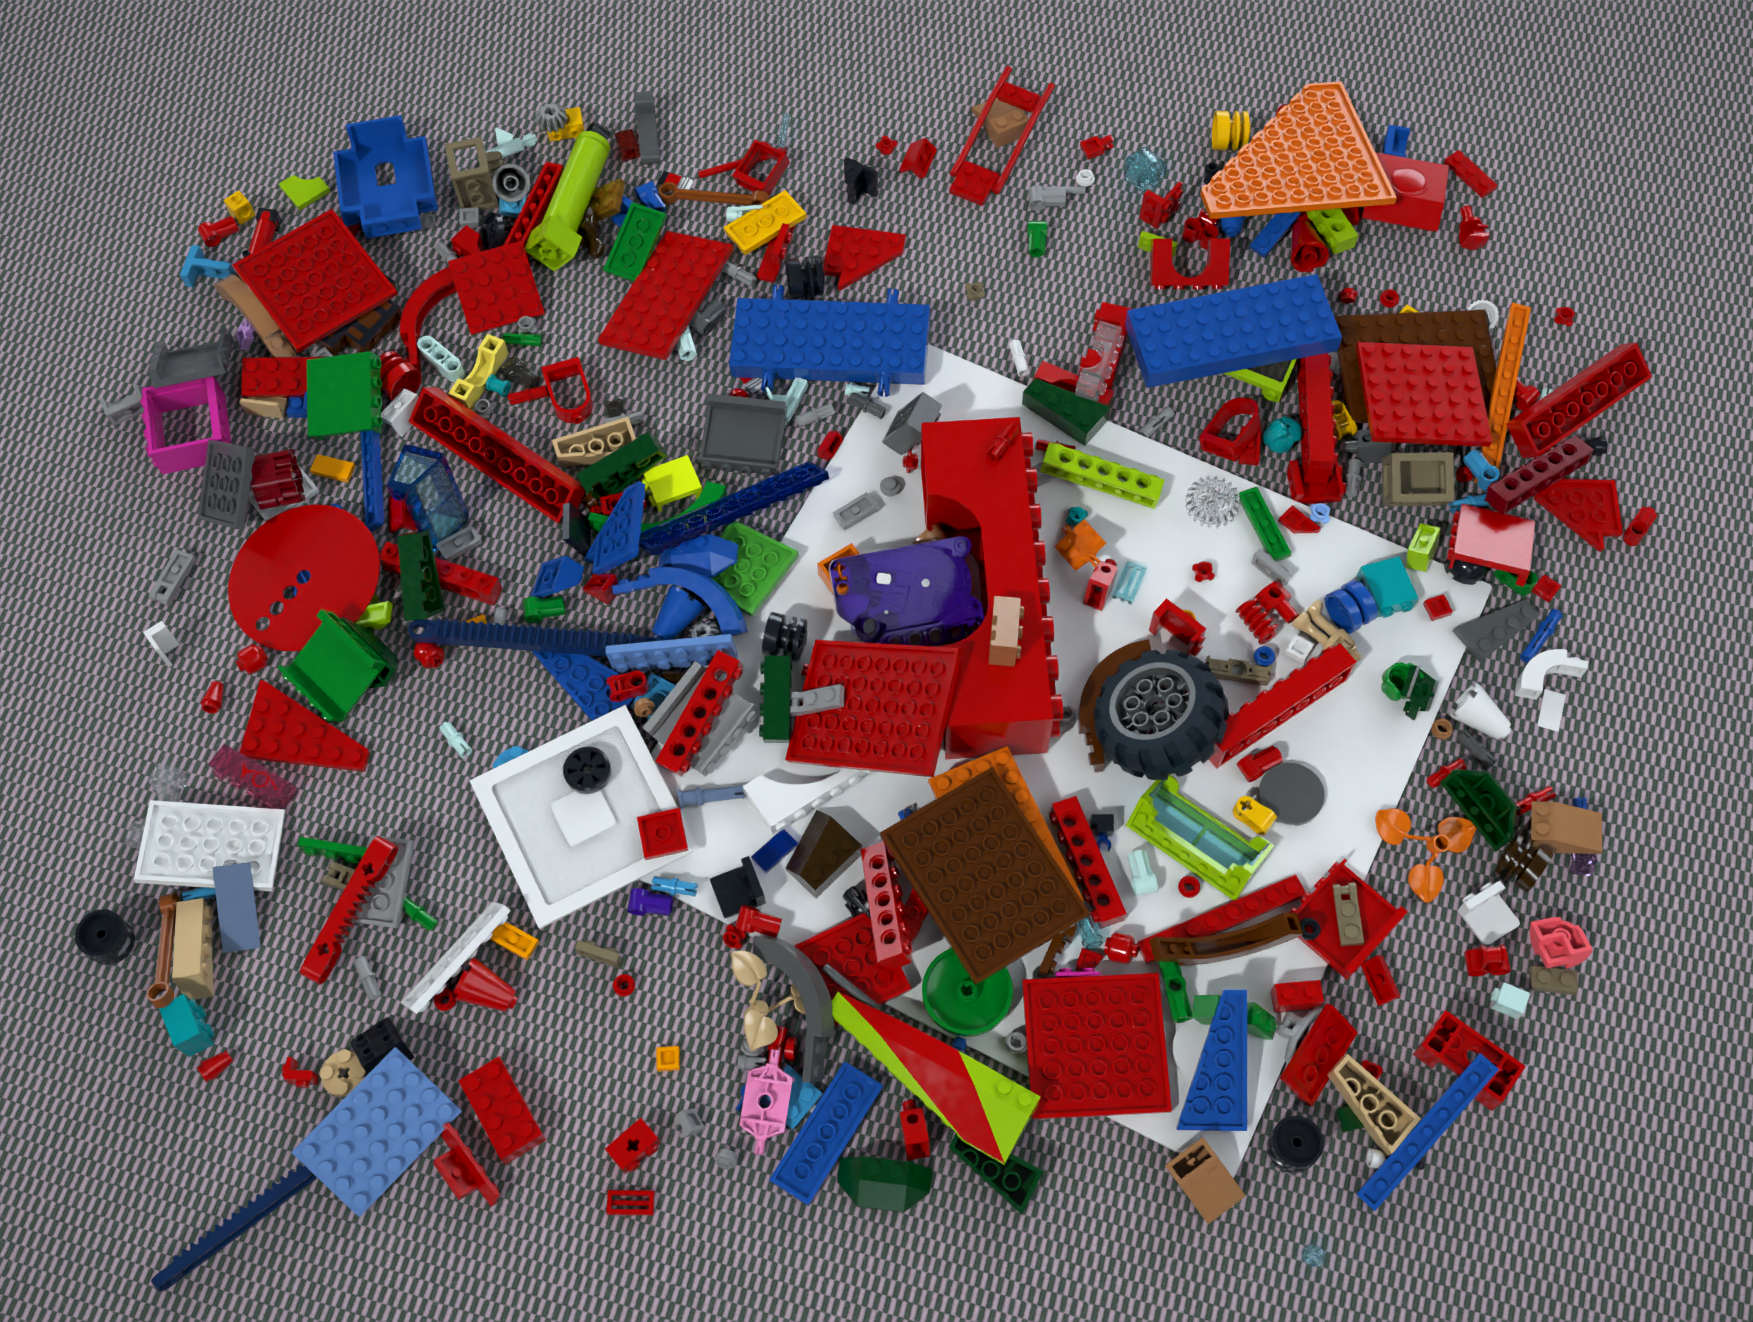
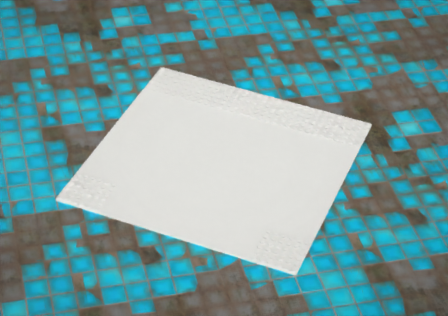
M928 344L925 385L890 384V395L885 397V392L883 391V397L877 394L879 383L877 384L869 398L873 402L886 407L887 410L884 417L879 419L861 410L842 444L780 542L797 550L799 557L754 617L742 612L748 633L732 636L738 652V660L743 665V674L739 680L734 682L732 687L733 691L749 703L755 704L758 709L755 719L751 723H747L743 728L742 736L732 742L728 754L718 760L716 769L712 773H708L706 777L692 766L682 777L659 766L655 760L664 746L659 741L651 752V756L678 808H680L679 789L689 791L695 790L697 787L707 790L744 786L760 775L785 784H808L824 780L844 769L789 763L785 760L789 743H764L763 737H759V725L763 724V716H760V703H764V695H760V682H764V674L760 672V664L764 662L765 655L762 654L763 635L771 612L786 615L787 625L793 616L797 617V625L801 618L807 619L808 636L805 649L798 662L792 660L793 667L792 671H790L792 688L790 693L802 692L806 676H801L802 668H804L803 664L810 663L815 640L862 642L852 634L851 625L838 616L834 596L819 577L817 563L851 543L860 554L911 545L926 530L921 477V443L915 445L912 449V454H917L918 467L916 470H910V473H906V468L903 467L902 463L903 456L907 455L908 451L900 455L882 443L897 411L922 392L942 404L939 411L941 416L937 422L1020 417L1022 433L1032 432L1033 457H1030L1031 467L1043 462L1046 454L1044 451L1035 449L1036 441L1040 439L1076 446V450H1080L1085 454L1098 456L1103 460L1117 462L1122 466L1135 468L1140 472L1157 475L1159 478L1165 479L1155 509L1061 478H1056L1037 487V493H1034L1035 504H1040L1042 518L1041 529H1038L1039 541L1044 540L1046 564L1042 566L1043 578H1048L1050 586V603H1046L1047 616H1052L1054 622V642H1051V655H1057L1059 679L1055 681L1056 694H1061L1063 705L1071 706L1075 710L1076 719L1069 726L1060 725V737L1050 738L1047 753L1012 756L1057 847L1064 856L1065 851H1067L1064 844H1060L1057 837L1056 824L1053 825L1049 818V812L1053 803L1077 796L1089 827L1092 814H1114V832L1112 836L1096 837L1095 828L1090 829L1126 910L1125 921L1102 929L1099 928L1098 923L1093 922L1091 915L1079 922L1072 943L1066 942L1062 954L1057 953L1054 959L1057 962L1053 974L1048 973L1046 978H1054L1055 972H1059V969L1071 968L1073 972H1082L1075 970L1082 948L1103 954L1101 962L1094 968L1095 972H1101V976L1159 973L1172 1112L1106 1117L1177 1153H1181L1199 1138L1203 1137L1234 1178L1285 1063V1051L1289 1039L1281 1037L1275 1031L1273 1040L1247 1034V1131L1176 1130L1191 1084V1080L1186 1078L1177 1068L1172 1053L1173 1038L1183 1023H1173L1168 1000L1164 994V984L1158 962L1153 961L1146 964L1140 951H1138L1137 958L1133 957L1129 964L1112 962L1108 959V955L1104 953L1107 937H1111L1113 933H1121L1133 936L1135 944H1137L1138 941L1234 900L1125 826L1140 797L1156 780H1150L1146 775L1142 778L1136 777L1123 771L1120 765L1114 764L1103 746L1102 750L1105 761L1103 772H1094V767L1089 764L1088 753L1091 752L1090 746H1086L1084 734H1079L1078 710L1084 686L1093 670L1103 659L1117 649L1137 641L1149 639L1151 650H1157L1160 654H1165L1167 649L1187 652L1188 646L1166 629L1162 628L1156 635L1149 632L1153 612L1166 598L1180 609L1191 611L1195 615L1196 621L1207 628L1204 635L1206 639L1201 645L1203 648L1196 656L1204 663L1207 656L1210 655L1212 659L1228 661L1230 658L1249 661L1250 665L1259 666L1253 658L1255 650L1263 646L1273 650L1275 660L1271 664V680L1268 686L1218 679L1228 699L1229 714H1235L1240 711V707L1246 702L1250 701L1252 703L1262 691L1267 690L1268 692L1273 689V685L1280 679L1286 680L1295 669L1304 668L1311 658H1319L1323 655L1321 652L1323 646L1304 631L1296 630L1291 626L1292 623L1287 624L1276 610L1268 614L1266 619L1273 617L1274 621L1270 625H1279L1275 630L1277 634L1271 641L1262 645L1253 636L1254 632L1249 631V626L1243 623L1244 620L1240 619L1239 613L1235 612L1241 604L1255 599V596L1264 587L1273 582L1251 564L1254 553L1259 549L1263 552L1265 550L1237 497L1239 492L1254 487L1258 488L1291 551L1289 558L1277 561V563L1284 566L1291 574L1285 588L1292 595L1288 602L1299 615L1304 611L1306 612L1311 604L1319 599L1323 603L1322 615L1337 627L1327 612L1325 606L1326 595L1336 589H1340L1342 585L1351 580L1358 581L1357 573L1361 566L1400 556L1419 599L1412 610L1396 612L1386 618H1383V616L1378 617L1349 634L1355 642V646L1358 647L1356 650L1362 655V658L1356 663L1347 681L1218 769L1208 759L1204 764L1199 761L1191 767L1192 772L1181 777L1176 776L1175 773L1170 774L1179 783L1177 793L1249 842L1254 837H1262L1274 845L1266 860L1237 899L1294 875H1297L1305 892L1312 894L1316 890L1314 885L1322 876L1326 879L1330 875L1328 870L1336 861L1340 864L1344 858L1347 860L1345 866L1363 881L1365 880L1382 841L1375 825L1376 812L1391 808L1396 809L1466 649V646L1452 630L1480 617L1492 586L1484 581H1477L1474 585L1457 582L1452 579L1454 575L1450 572L1446 573L1444 564L1432 560L1427 572L1407 568V548L1328 515L1330 521L1326 524L1318 521L1315 522L1321 527L1319 533L1294 534L1278 522L1279 517L1293 505L1309 518L1311 515L1310 507L1110 421H1107L1087 445L1084 446L1022 405L1023 391L1028 386ZM893 477L899 481L900 490L896 495L888 497L881 492L880 483L884 478ZM867 492L878 506V511L844 531L833 517V512ZM1071 507H1081L1086 510L1088 516L1085 520L1107 543L1098 551L1096 557L1104 562L1106 559H1112L1117 564L1118 571L1115 582L1102 611L1083 604L1088 581L1095 567L1088 562L1075 571L1054 547L1066 536L1062 532V527L1068 525L1066 518L1069 516L1068 510ZM1072 524L1069 526L1073 530L1076 525ZM969 552L964 560L971 575L970 595L981 602L978 566L974 557ZM1203 561L1210 562L1213 568L1212 573L1215 574L1214 579L1211 581L1207 579L1202 582L1195 581V572L1192 570V566ZM1096 586V589L1101 592L1102 588ZM1444 594L1453 612L1450 616L1431 621L1423 603L1427 599ZM868 619L864 622L863 629L866 634L871 633L874 630L875 624L872 619ZM1311 621V623L1318 630H1320L1323 634L1330 638V636L1324 630H1322L1319 626H1317L1314 622ZM974 622L973 627L966 628V624H963L966 631H976L980 626ZM953 626L950 630L951 636L953 638L959 637L961 629L958 626ZM933 630L930 633V639L934 642L938 641L941 637L938 630ZM914 633L910 636L909 641L912 645L916 646L920 643L921 638L918 634ZM1295 634L1314 644L1303 664L1284 654ZM894 637L889 641V644L900 645V640ZM956 642L947 643V644H941V645H936V646H932V647H940V646H944V645L954 644V643H956ZM781 649L778 656H783V649ZM1264 655L1260 656L1262 659H1267ZM1395 663H1413V665L1420 666V669L1433 679L1439 681L1429 712L1420 711L1421 708L1419 707L1415 720H1411L1403 711L1406 701H1411L1410 699L1391 701L1381 690L1384 671ZM1235 666L1232 668L1234 674H1243L1241 667ZM723 673L718 680H725L727 674ZM1063 714L1064 719L1069 718L1067 714ZM791 716L790 738L796 716ZM942 740L934 777L977 758L945 760L944 740ZM1274 746L1281 752L1282 763L1303 765L1318 776L1324 788L1325 798L1319 814L1312 821L1300 826L1275 821L1266 835L1262 836L1237 820L1233 815V808L1237 800L1242 796H1249L1260 803L1258 798L1259 785L1265 773L1257 780L1248 783L1236 764L1249 754L1256 755ZM875 772L872 775L867 774L856 785L852 787L849 785L843 789L839 796L827 799L820 808H813L807 812L804 818L799 821L794 820L784 831L775 832L774 834L767 828L745 795L744 799L706 802L699 807L698 805L684 806L680 809L681 815L699 850L639 880L649 885H654L652 879L654 876L666 879L679 878V881L698 883V888H695L697 890L695 897L683 894L671 895L670 892H662L727 925L733 924L735 926L738 914L727 919L723 917L710 883V878L741 867V859L749 856L766 904L755 908L760 910L761 913L782 918L777 938L794 946L853 918L850 911L845 907L847 902L843 899V894L850 887L856 886L860 891L864 890L867 893L861 856L817 899L785 870L815 811L818 810L834 818L862 844V849L883 841L880 837V832L900 821L899 811L903 810L906 818L905 809H911V813H914L936 800L928 783V779L932 777ZM1156 795L1153 796L1154 808L1159 812L1155 820L1192 844L1203 827ZM1070 820L1064 822V824L1069 827L1075 825ZM1206 831L1195 846L1226 869H1229L1232 863L1244 865L1247 862L1251 866L1254 865V862L1209 831ZM1080 840L1072 841L1076 846L1083 845ZM1136 850L1146 851L1151 872L1155 874L1158 892L1139 896L1134 895L1131 884L1132 874L1127 859L1129 853ZM1087 859L1080 861L1085 866L1091 865V862ZM895 860V865L900 873L898 883L903 891L901 901L905 905L913 887ZM1071 863L1070 866L1072 870L1075 871L1074 866ZM1185 876L1195 877L1200 883V891L1193 898L1182 896L1178 890V883ZM1096 879L1089 880L1091 885L1097 886L1100 884ZM1077 883L1078 889L1082 895V885L1081 883ZM1191 885L1185 886L1186 890H1193ZM865 899L864 906L869 910V903ZM1105 899L1097 900V902L1102 906L1108 905V902ZM1301 899L1219 934L1258 924L1281 913H1289L1293 907L1298 909L1302 905ZM1084 901L1085 906L1090 912L1092 910L1090 904ZM854 908L857 916L864 913L860 908ZM928 913L912 946L913 952L910 954L912 963L901 967L912 990L884 1004L952 1039H955L957 1036L966 1039V1046L1029 1077L1027 1049L1019 1055L1011 1054L1006 1049L1005 1040L1010 1033L1015 1031L1021 1032L1026 1036L1022 979H1041V977L1037 976L1038 970L1052 939L1006 967L1012 979L1013 997L1010 1009L1003 1021L985 1034L972 1037L958 1036L948 1033L933 1022L924 1007L922 999V982L928 966L942 952L951 949ZM755 931L754 933L746 932L747 935L753 938L754 936H768ZM1297 937L1278 946L1243 957L1209 964L1180 966L1182 976L1186 981V992L1191 1012L1193 1011L1195 995H1221L1222 989H1247V1002H1255L1274 1016L1277 1028L1284 1021L1283 1017L1286 1012L1274 1013L1270 993L1274 984L1321 980L1328 963ZM1176 984L1169 985L1174 991L1180 990V987ZM1307 1010L1294 1011L1291 1013L1299 1017H1303L1304 1015H1306ZM1018 1040L1012 1042L1014 1047L1021 1045Z

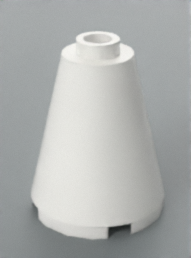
M1477 682L1475 687L1471 685L1458 698L1456 710L1451 708L1449 716L1495 739L1500 737L1504 739L1511 731V728H1509L1511 725L1510 721Z

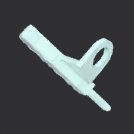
M496 127L494 131L498 146L486 151V153L499 151L502 154V159H505L510 155L525 150V146L529 148L532 145L534 146L538 139L535 134L532 135L530 133L526 134V136L524 135L522 140L520 137L513 139V134Z
M795 378L787 395H773L768 387L765 388L769 400L786 402L787 422L792 418L803 394L807 390L808 381L802 378Z

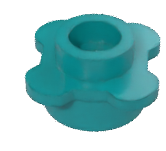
M1071 507L1068 510L1069 516L1066 518V523L1068 525H1078L1088 516V512L1081 507Z

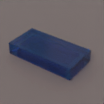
M783 829L755 852L751 859L767 874L797 847L798 842Z

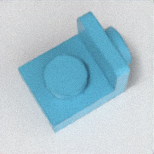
M526 195L516 202H507L500 198L499 214L517 219L526 202Z

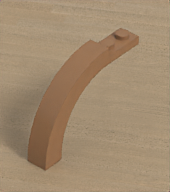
M231 274L214 284L224 302L226 300L230 301L243 314L274 358L298 357L270 314L240 278Z

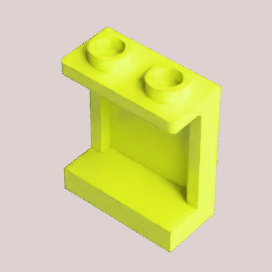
M688 455L651 468L644 474V479L642 480V483L645 484V491L649 490L651 494L648 496L652 507L656 506L658 512L662 511V505L692 494L698 499L703 491Z

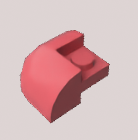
M1551 917L1530 923L1529 933L1535 955H1540L1546 969L1564 965L1566 969L1574 967L1585 961L1593 951L1579 925L1575 926L1570 922L1561 920V917Z

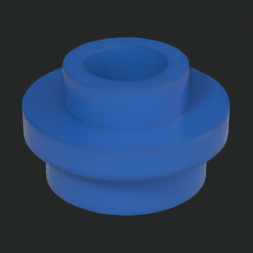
M1263 646L1255 650L1253 658L1259 666L1268 667L1274 662L1275 654L1271 648ZM1264 655L1267 659H1262L1260 656Z

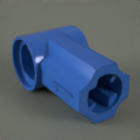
M653 181L634 188L641 204L644 203L646 207L663 213L666 211V207L660 199Z

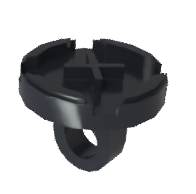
M490 212L484 219V224H486L485 229H482L484 247L488 250L500 247L501 243H505L508 237L505 231L510 233L513 227L511 224L504 223L502 216L498 213Z

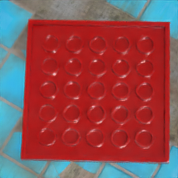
M333 209L328 210L232 264L233 269L258 298L298 353L398 295L397 290Z
M1357 342L1356 353L1372 442L1490 447L1492 437L1473 347Z
M1159 973L1022 979L1030 1091L1040 1096L1038 1106L1032 1115V1120L1172 1112Z

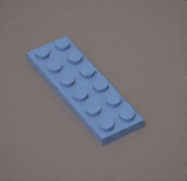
M731 634L606 646L607 658L613 670L620 674H625L629 671L646 672L651 669L667 670L672 667L688 668L695 661L702 666H709L717 650L738 659V652Z

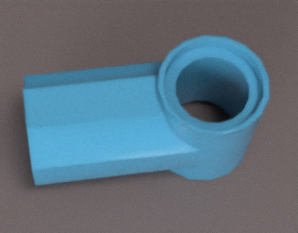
M1473 450L1463 458V462L1476 477L1477 485L1480 489L1487 491L1491 483L1497 482L1499 470L1495 466L1490 465L1479 450Z

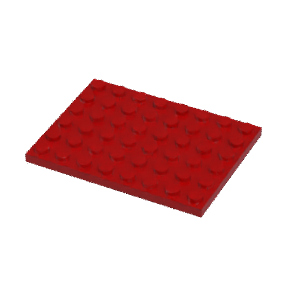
M815 640L802 692L841 684L844 686V707L796 716L785 760L789 763L934 778L963 651L959 648Z

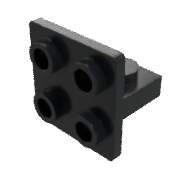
M846 157L844 159L845 184H847L848 202L855 205L863 192L877 197L878 172L872 167H867L856 160Z

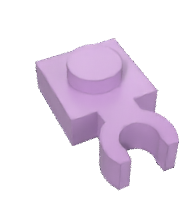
M246 318L244 322H241L235 334L240 350H248L251 342L254 341L253 331L255 330Z

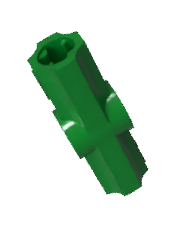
M1158 962L1164 984V994L1168 1000L1173 1023H1184L1185 1021L1192 1020V1012L1186 992V981L1182 976L1178 962ZM1176 984L1180 987V990L1174 991L1169 985Z

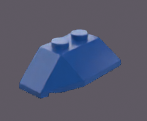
M712 534L674 538L661 550L658 567L688 569L709 578H714L725 571L730 565L733 566L737 563L738 544Z

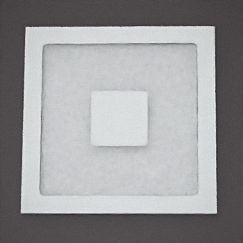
M626 705L469 780L539 929L699 850L682 817L689 851L645 861L637 817L678 807ZM581 747L600 749L606 754L611 764L610 780L604 788L592 794H581L572 790L563 775V765L566 758L574 750ZM588 766L584 767L585 771L583 772H586V774L591 773Z

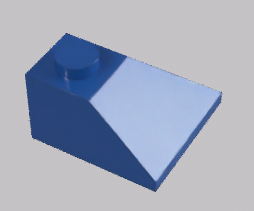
M566 555L543 562L530 597L540 598L578 585L583 578L584 566Z

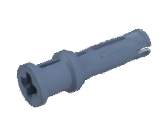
M743 785L702 790L699 787L689 791L679 789V806L682 809L684 806L698 805L699 807L706 802L744 799Z

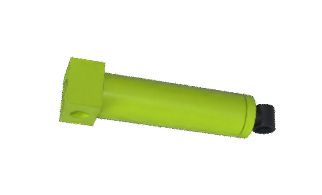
M593 121L586 131L579 133L543 221L531 231L524 248L525 252L554 272L575 257L582 239L577 232L610 152V145L607 141L610 131L597 121Z

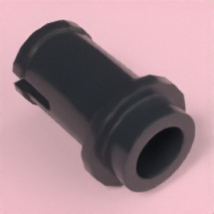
M1210 162L1205 166L1203 182L1206 185L1219 171V166L1214 162Z

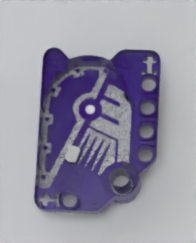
M958 536L878 550L871 553L856 554L833 560L829 565V573L838 616L851 625L850 629L854 637L865 643L889 644V641L896 637L900 640V645H912L909 639L914 633L918 634L921 638L920 643L916 646H936L967 638L975 631H966L963 624H966V628L974 626V622H976V625H981L984 620L981 602L970 595L971 575L964 560L971 550V541L965 536ZM837 562L840 565H844L841 575L842 577L846 576L847 580L835 582V577L839 578L838 571L833 570V567L837 566ZM840 583H845L848 586V592L845 595H840L837 592V586ZM872 619L875 624L874 630L866 634L863 629L864 622ZM953 626H958L961 629V634L957 638H953L950 634ZM933 630H938L941 634L940 639L936 642L930 639V633Z

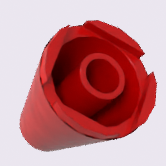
M1305 220L1298 221L1292 227L1291 264L1300 272H1312L1318 266L1319 268L1323 267L1329 258L1327 246L1310 222Z
M473 957L468 964L470 965L469 970H464L452 998L457 1001L505 1012L508 1008L513 1010L519 998L515 996L517 991L482 962Z

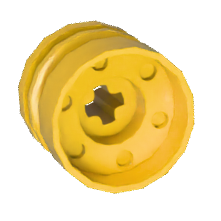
M1215 111L1212 122L1213 150L1226 151L1229 142H1231L1233 151L1237 150L1238 145L1239 150L1245 144L1248 145L1250 138L1248 111H1242L1241 115H1239L1238 111H1234L1232 119H1230L1228 111Z

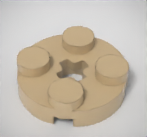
M346 1049L331 1055L319 1072L324 1088L336 1097L347 1096L367 1076L355 1052ZM350 1069L347 1079L344 1077L339 1078L341 1070Z

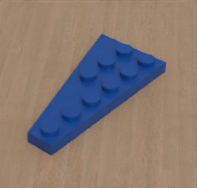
M531 651L591 721L624 705L629 710L636 698L612 702L610 700V686L607 685L606 680L610 676L621 674L587 655Z
M1222 989L1176 1130L1247 1131V989Z

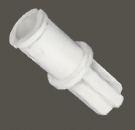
M1014 339L1009 343L1013 356L1012 362L1015 363L1018 376L1025 377L1030 373L1026 362L1027 355L1023 352L1021 342Z

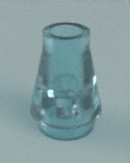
M1089 916L1079 922L1082 945L1088 950L1100 947L1103 944V936L1091 920V917Z

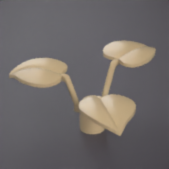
M733 951L730 955L732 958V970L736 979L745 986H753L756 983L753 996L749 1000L751 1005L744 1011L745 1035L750 1050L754 1051L760 1047L770 1045L777 1038L778 1030L775 1022L771 1018L765 1017L769 1012L790 1000H794V1006L797 1011L805 1014V1009L794 983L791 986L792 996L768 1007L765 1001H756L761 986L760 980L767 976L766 967L763 961L753 953Z

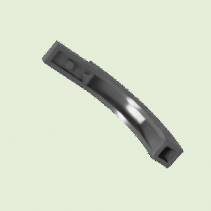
M754 936L753 954L761 960L767 961L781 969L796 986L804 1005L807 1030L802 1082H822L825 1072L826 1037H834L832 1002L824 979L813 962L792 944L774 937Z

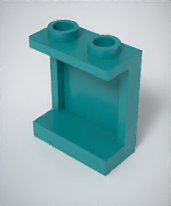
M1400 556L1361 566L1357 573L1358 581L1365 583L1377 607L1376 618L1381 616L1383 618L1390 617L1400 611L1408 612L1414 608L1419 599Z

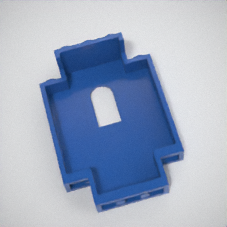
M401 115L346 124L351 149L333 152L340 213L345 226L361 224L366 239L422 229L420 213L438 211L426 137L408 139ZM391 163L394 166L395 184L378 186L376 167L379 164Z

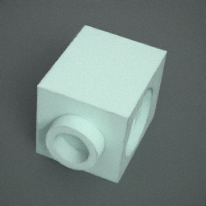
M1503 982L1498 988L1495 987L1491 994L1490 1000L1493 1001L1491 1009L1518 1019L1524 1014L1530 993Z

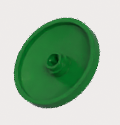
M952 948L942 952L931 962L922 982L924 1007L933 1022L948 1033L964 1037L982 1035L997 1027L1006 1017L1013 997L1012 979L1007 968L1002 969L975 986Z

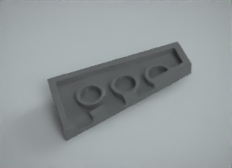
M1525 599L1458 626L1452 631L1476 659L1481 662L1540 614Z

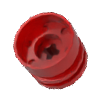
M388 351L380 356L382 363L380 368L381 392L391 401L403 389L416 393L422 381L421 372L410 363H407L395 351Z

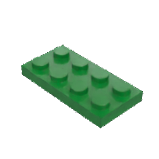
M632 202L603 271L634 283L650 259L667 219L666 213Z

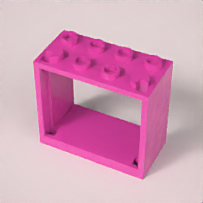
M215 376L154 388V386L142 388L143 397H141L140 402L144 408L142 419L146 425V429L143 432L148 442V446H145L148 458H152L154 467L158 468L162 475L205 466L208 440L231 443L226 396ZM209 403L213 437L165 447L162 413Z

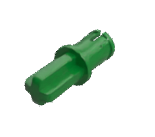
M521 332V334L504 333L502 340L505 341V344H520L521 347H541L542 335L525 334L524 332Z
M409 897L404 898L402 911L408 914L413 922H418L428 931H433L438 925L437 920L425 912L423 906H418Z

